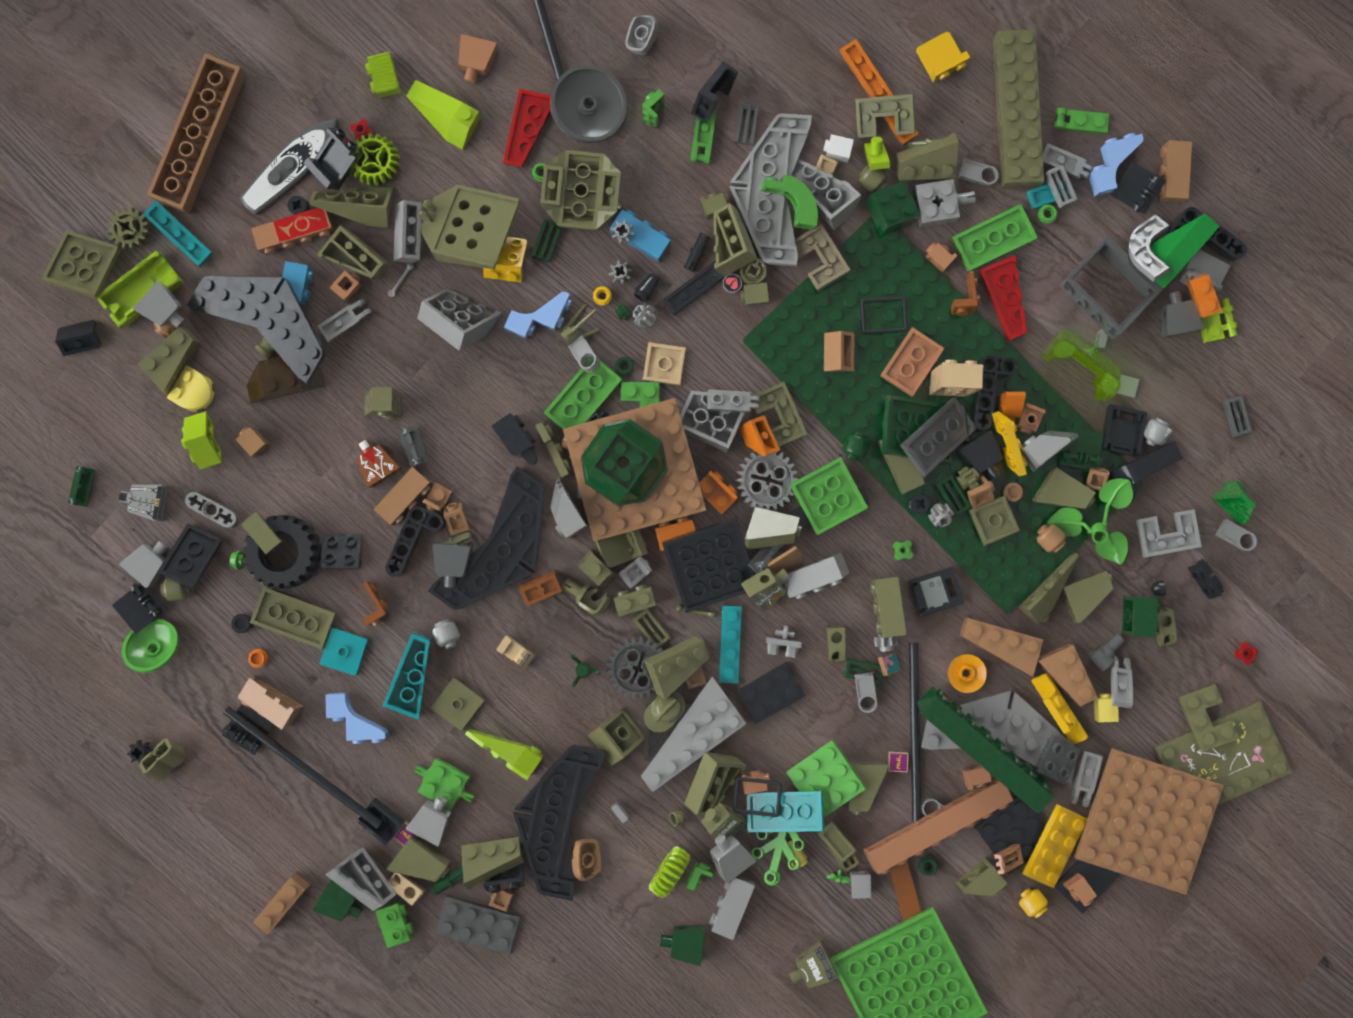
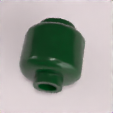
M855 431L853 434H848L842 447V451L847 454L846 458L856 462L858 458L864 459L870 447V441L867 440L868 436Z

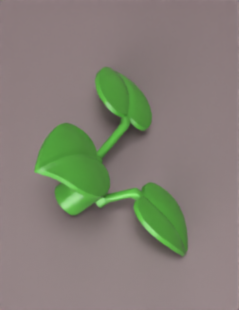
M1117 478L1108 481L1100 489L1099 498L1107 503L1102 523H1095L1090 528L1085 522H1081L1082 514L1079 510L1073 507H1065L1058 510L1048 520L1047 525H1057L1068 537L1079 535L1082 530L1081 525L1084 526L1088 533H1092V539L1096 542L1095 549L1098 555L1122 565L1127 555L1128 541L1126 536L1120 531H1112L1108 535L1107 517L1110 505L1116 509H1121L1131 503L1133 490L1130 480Z

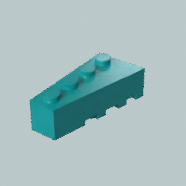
M412 631L382 705L383 707L419 720L431 638Z

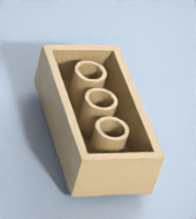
M945 360V362L930 372L929 395L968 397L982 389L983 364H977V361H965V363L959 364L957 360Z

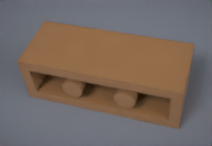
M1169 140L1161 147L1160 157L1162 158V165L1159 169V176L1166 181L1158 192L1160 202L1184 203L1189 199L1192 142Z
M412 467L373 510L390 525H398L404 520V514L407 510L418 504V498L421 495L424 497L431 490L429 486L432 482L419 470Z
M297 873L292 875L253 923L268 935L299 900L310 884Z

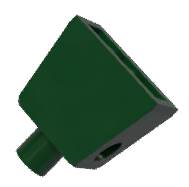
M330 880L314 906L313 911L342 922L347 914L358 919L363 908L355 904L357 898L333 880Z
M705 925L673 926L672 936L661 935L660 947L671 948L670 957L673 959L701 966Z

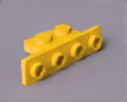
M1046 672L1033 678L1031 682L1068 740L1073 745L1086 740L1088 735L1049 674Z

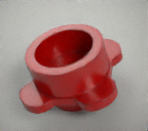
M361 119L359 123L350 126V130L354 132L355 139L358 141H362L361 136L364 135L365 138H368L369 133H373L365 119Z
M1242 642L1240 644L1241 647L1238 651H1235L1234 656L1237 659L1240 658L1245 665H1249L1255 659L1258 651L1256 648L1249 646L1247 642Z

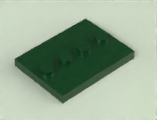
M887 395L885 399L881 454L909 458L900 445L943 407L944 404ZM953 451L940 463L952 464Z

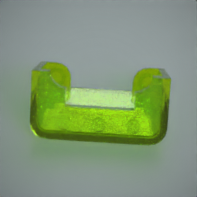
M1070 329L1059 331L1040 355L1047 362L1052 358L1062 360L1071 356L1096 375L1091 384L1095 387L1093 397L1099 402L1113 398L1120 389L1121 369Z

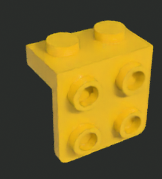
M949 32L937 36L916 49V53L932 82L939 79L940 81L944 80L955 70L958 72L964 69L970 59L967 51L961 54Z
M507 237L496 268H483L484 278L521 283L523 278L522 264L527 240Z

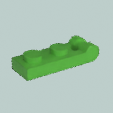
M1056 108L1055 115L1057 116V121L1054 122V129L1106 134L1108 132L1109 114ZM1065 117H1069V123L1064 121Z
M717 110L713 111L711 119L707 124L696 117L690 162L703 161L704 164H709ZM698 148L705 149V154L697 153Z

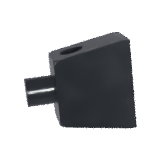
M991 430L957 450V453L970 467H974L978 474L986 470L991 479L1001 474L996 463L1001 461L1003 456Z

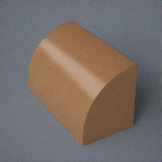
M845 331L824 333V371H854V333Z

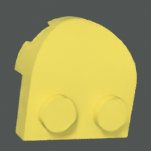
M186 365L167 398L192 412H197L196 410L201 408L206 409L214 398L215 392L212 391L213 382L209 377Z

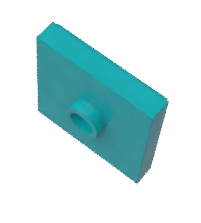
M332 627L319 664L357 676L369 639Z

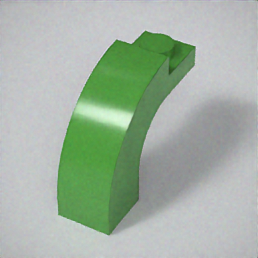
M785 174L780 181L772 177L764 179L760 184L761 192L780 194L791 201L795 210V228L813 230L817 226V204L813 194L803 182Z

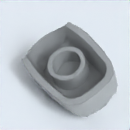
M642 15L634 17L631 21L625 43L627 49L632 53L646 55L649 49H651L659 30L658 21L653 16Z

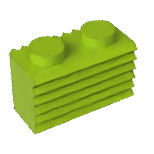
M390 52L367 57L368 63L365 66L368 75H372L373 81L370 82L372 93H376L378 98L400 94L397 74Z

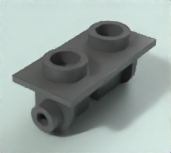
M406 427L399 431L410 467L429 462L418 427Z
M783 545L762 547L748 565L757 574L768 568L767 564L782 554Z

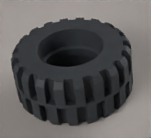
M273 515L264 519L276 535L283 533L291 535L298 544V559L291 568L286 570L274 568L270 564L267 554L263 552L251 536H246L244 541L247 542V545L243 547V553H246V558H243L244 564H248V572L254 574V579L257 582H262L264 586L278 589L299 586L304 581H308L312 577L311 574L318 569L317 563L321 559L319 551H322V545L318 544L320 538L318 534L313 532L315 529L311 525H307L303 519L288 515Z

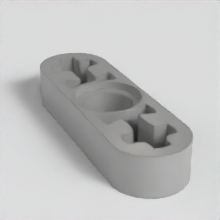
M191 492L185 498V503L190 509L223 527L232 528L238 523L239 518L236 512L201 493ZM198 496L197 500L205 504L203 506L199 504L193 505L192 497L196 498ZM211 504L217 508V512L214 515H209L207 512V508ZM221 514L230 516L231 514V519L233 521L226 523L227 520L219 516Z

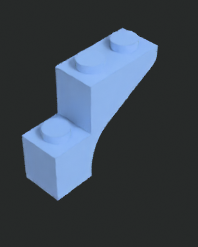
M1135 133L1125 135L1124 139L1117 140V138H1112L1105 141V144L1100 148L1105 166L1094 167L1089 175L1094 197L1111 193L1118 188L1116 170L1119 164L1143 142L1142 134L1135 135Z
M561 292L540 309L530 314H522L511 310L504 328L524 339L532 336L536 327L534 322L556 331L557 327L560 328L563 324L564 317L562 316L564 311H568L571 306V296L569 293Z
M349 692L325 695L326 718H332V721H344V717H346L347 741L352 740L353 744L364 743V740L380 743L383 742V739L389 737V732L386 728L360 716L353 710L349 700Z

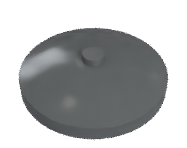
M583 65L574 67L560 76L551 93L550 109L556 125L568 137L583 143H597L608 139L620 128L626 115L627 102L621 84L611 73L596 66Z

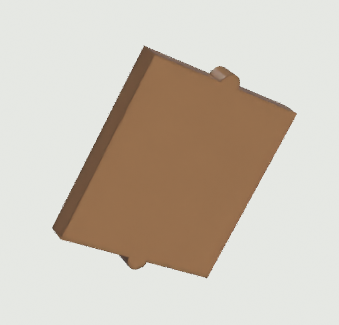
M794 546L770 561L767 566L774 574L783 568L788 573L804 562L801 558V552H798V549Z

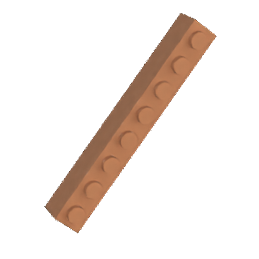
M995 778L991 782H987L986 786L972 790L941 809L864 849V852L877 874L888 873L891 867L896 864L902 865L906 863L909 857L924 853L925 849L929 846L939 845L942 839L957 835L959 830L964 827H972L976 824L975 821L990 817L993 814L992 812L997 809H1005L1014 800L1008 788Z

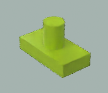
M873 137L871 143H864V152L871 170L890 168V160L881 137Z

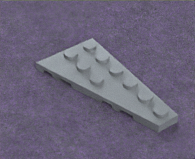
M713 677L710 678L641 775L652 792L703 756L704 752L710 751L746 724Z

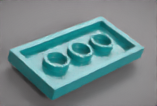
M823 791L782 792L779 816L769 817L747 814L748 832L825 831ZM778 792L746 794L747 810L776 813Z

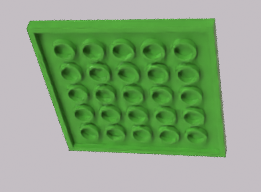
M933 907L830 958V962L859 1018H979L988 1013Z

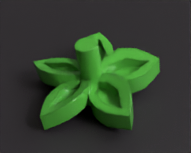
M838 870L837 875L831 873V875L827 876L828 879H835L839 883H850L851 881L848 877L841 875L842 870Z

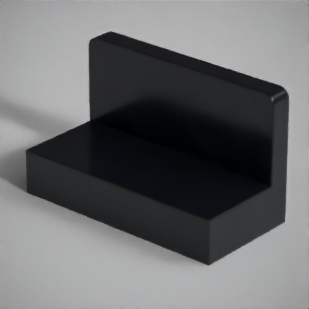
M95 320L58 328L55 342L63 356L101 347V341L95 332Z

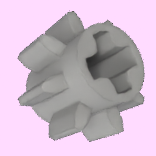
M625 219L623 223L616 221V227L611 228V231L615 233L612 239L615 240L617 238L619 245H621L622 241L629 243V237H634V233L630 232L633 225L628 226ZM622 228H624L626 233L620 236L619 231H622Z
M617 260V265H610L613 272L609 273V277L614 276V284L620 281L624 285V280H631L628 273H631L632 269L626 268L627 262L620 264L619 260ZM623 269L624 275L620 274L619 276H617L616 271H621Z
M645 303L643 306L638 305L633 311V317L636 318L634 323L643 328L652 326L656 321V315L654 314L656 309Z
M939 503L931 508L932 514L928 515L935 527L938 525L945 527L951 523V516L954 513L948 504L943 505Z
M878 635V637H874L875 647H879L880 652L894 651V646L898 645V636L881 638Z

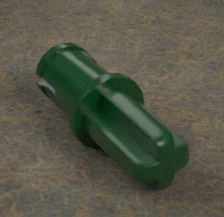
M463 866L449 874L446 873L443 878L431 884L434 894L438 895L450 886L454 887L455 883L463 879Z

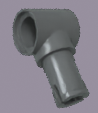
M1116 634L1106 645H1099L1093 649L1088 658L1101 671H1104L1114 662V653L1125 640L1119 634Z

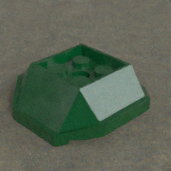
M631 419L603 424L581 456L585 484L616 506L645 502L668 470L663 442ZM622 457L629 459V465L626 468H621L618 465V461Z

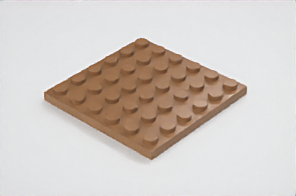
M675 398L563 429L594 542L706 511ZM631 419L663 442L668 470L645 502L616 506L585 484L581 456L603 424ZM626 457L620 458L618 461L619 467L626 468L629 465V459Z
M1111 748L1074 857L1078 860L1186 895L1224 785Z

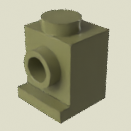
M717 192L707 196V199H704V196L700 197V204L706 219L714 217L713 212L730 203L728 195L726 193L723 194V192L720 194Z

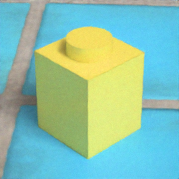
M1099 694V697L1094 700L1095 721L1119 722L1118 706H1112L1111 694Z

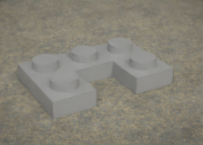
M1195 509L1173 513L1177 532L1160 535L1157 516L1136 520L1143 557L1202 547Z

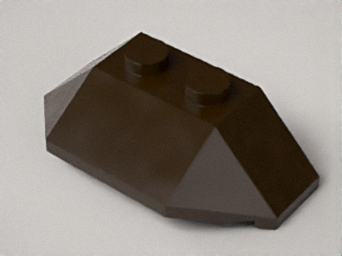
M281 357L259 361L247 383L251 404L326 387L320 367L310 384L299 379Z

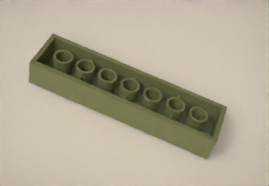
M1035 29L997 31L993 37L1001 189L1039 187L1044 182L1036 31Z

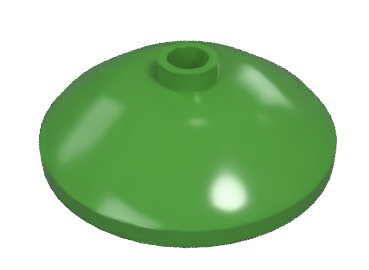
M155 619L137 634L131 630L122 646V658L125 664L133 671L139 673H150L161 669L170 662L178 649L179 636L177 630L168 621L162 619Z

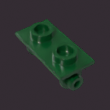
M76 466L68 503L87 507L95 474L94 469Z

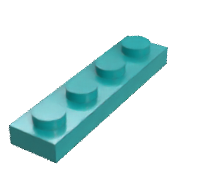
M155 201L143 214L199 267L213 255L200 240L158 201Z
M722 606L719 683L738 684L742 606Z

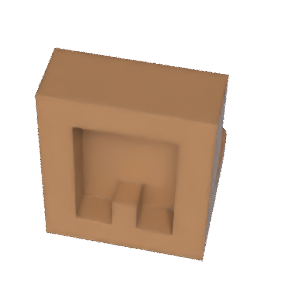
M984 476L980 477L981 486L967 492L973 509L995 500L993 494L995 487Z
M435 482L429 495L423 500V503L427 504L425 508L434 513L437 510L442 512L453 491Z
M462 503L447 505L444 508V518L450 534L454 535L469 530V524L463 511Z

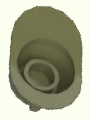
M674 691L667 699L658 696L645 710L644 721L646 726L653 732L658 733L665 732L671 728L685 711L686 705L682 695Z

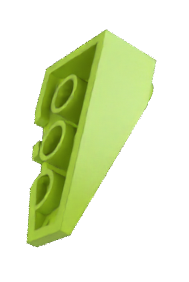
M415 80L406 95L442 137L461 150L465 148L482 118L479 111L417 80Z
M472 729L465 733L482 748H490L492 755L496 759L507 761L506 766L525 780H528L543 758V755H541L542 751L533 745L530 747Z

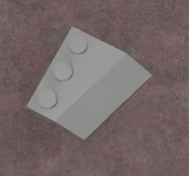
M446 288L421 302L417 319L460 351L484 338L501 317L502 313L498 311L493 313L487 310L485 305L481 303L476 305L470 302L468 297Z
M691 391L680 417L685 435L727 453L745 412L707 410V392Z
M1047 431L1037 438L1033 435L1022 445L1021 455L1024 456L1027 465L1034 472L1079 436L1077 433Z
M558 478L555 482L550 508L557 523V526H555L557 532L561 537L570 539L588 528L589 525L560 478Z

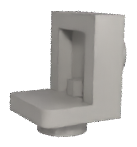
M639 556L623 569L619 576L631 589L652 572L649 562Z

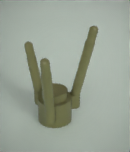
M583 304L570 322L563 328L560 334L569 345L579 338L578 335L580 333L577 329L597 312L596 309L574 326V322L587 307V304ZM597 328L582 336L585 339L599 332L601 329Z

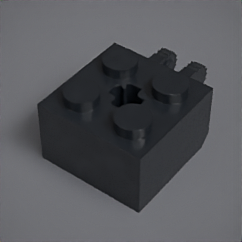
M509 413L491 426L511 455L517 458L523 457L531 466L536 465L538 458L533 451L536 448L533 444L536 440L529 431H524L523 427L525 424L518 415L514 416Z

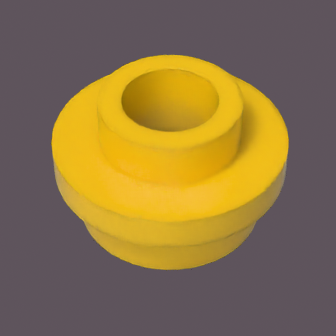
M600 286L594 290L593 299L596 304L604 306L610 303L612 293L609 288ZM601 293L606 294V298L603 300L599 298Z

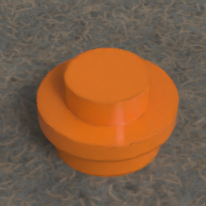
M255 649L249 654L248 661L252 667L262 668L268 662V655L262 649Z

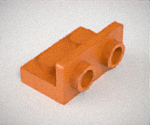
M710 471L699 483L701 493L722 515L737 500L736 494L738 492L731 485L727 487L722 482L724 478L717 471L715 473Z

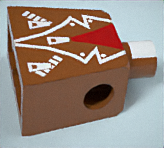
M368 439L358 444L363 454L357 457L356 461L367 487L372 488L402 469L382 445L372 447Z

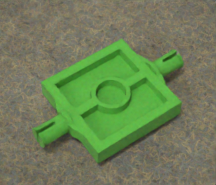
M437 757L428 770L418 764L416 765L413 772L423 776L418 793L435 801L437 796L445 797L447 799L445 808L449 810L453 809L456 801L460 798L470 803L472 802L474 795L465 791L470 775Z

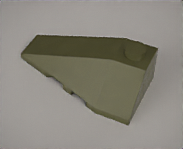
M368 186V190L358 191L356 187L350 188L346 192H340L338 189L313 191L309 205L367 226L388 228L392 214L394 190L393 187Z
M1071 553L1018 607L1034 623L1039 624L1041 622L1043 624L1049 619V613L1053 610L1079 557L1077 553Z

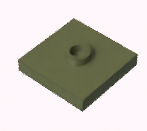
M1005 495L976 509L969 510L983 546L1020 531Z
M454 677L432 705L431 709L462 731L485 699Z

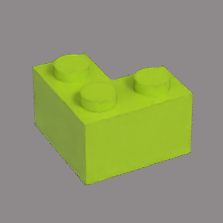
M207 412L184 418L181 442L185 450L188 449L192 463H196L199 470L222 463V451L214 438V424Z

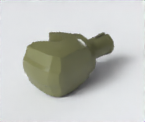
M569 578L565 581L566 584L562 586V589L576 596L575 603L595 616L603 614L612 599V596L605 594L601 599L594 600L593 595L599 591L598 588L589 590L591 587L589 584L581 587Z

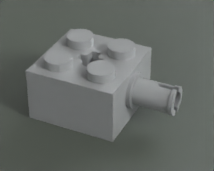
M954 179L916 185L912 190L914 201L921 214L917 220L919 228L956 222L960 218L959 205L976 202V198L973 197L975 195L974 191L957 194ZM933 201H936L940 205L937 207L936 204H933Z

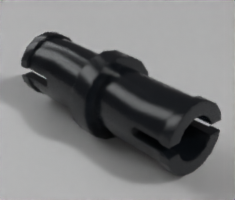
M699 233L694 247L690 249L691 253L684 265L685 269L695 272L700 258L704 257L703 252L711 237L705 236L704 233Z

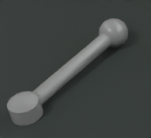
M407 264V269L392 290L388 291L389 297L393 298L396 296V290L409 271L414 269L413 264Z

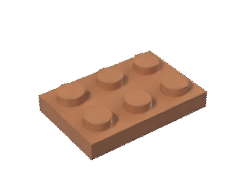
M912 327L880 377L913 397L944 348Z

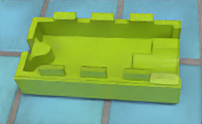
M156 250L133 269L121 276L120 279L108 286L99 294L97 300L105 310L112 311L109 316L121 329H125L142 316L133 307L157 281L163 282L171 293L184 282L164 256Z

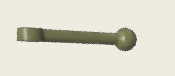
M682 605L676 606L678 612L685 611ZM701 610L691 611V613L715 617V613Z

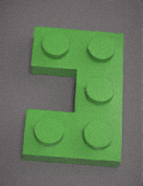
M621 382V402H640V407L658 403L660 383Z

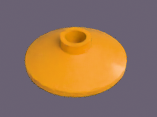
M963 654L956 657L949 665V681L958 691L964 693L975 692L985 683L987 676L986 667L978 657ZM967 669L969 675L965 677L963 676V671Z

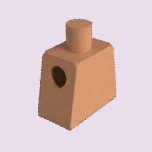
M461 34L458 65L462 71H466L464 81L475 84L477 74L482 76L488 75L498 52L496 42Z

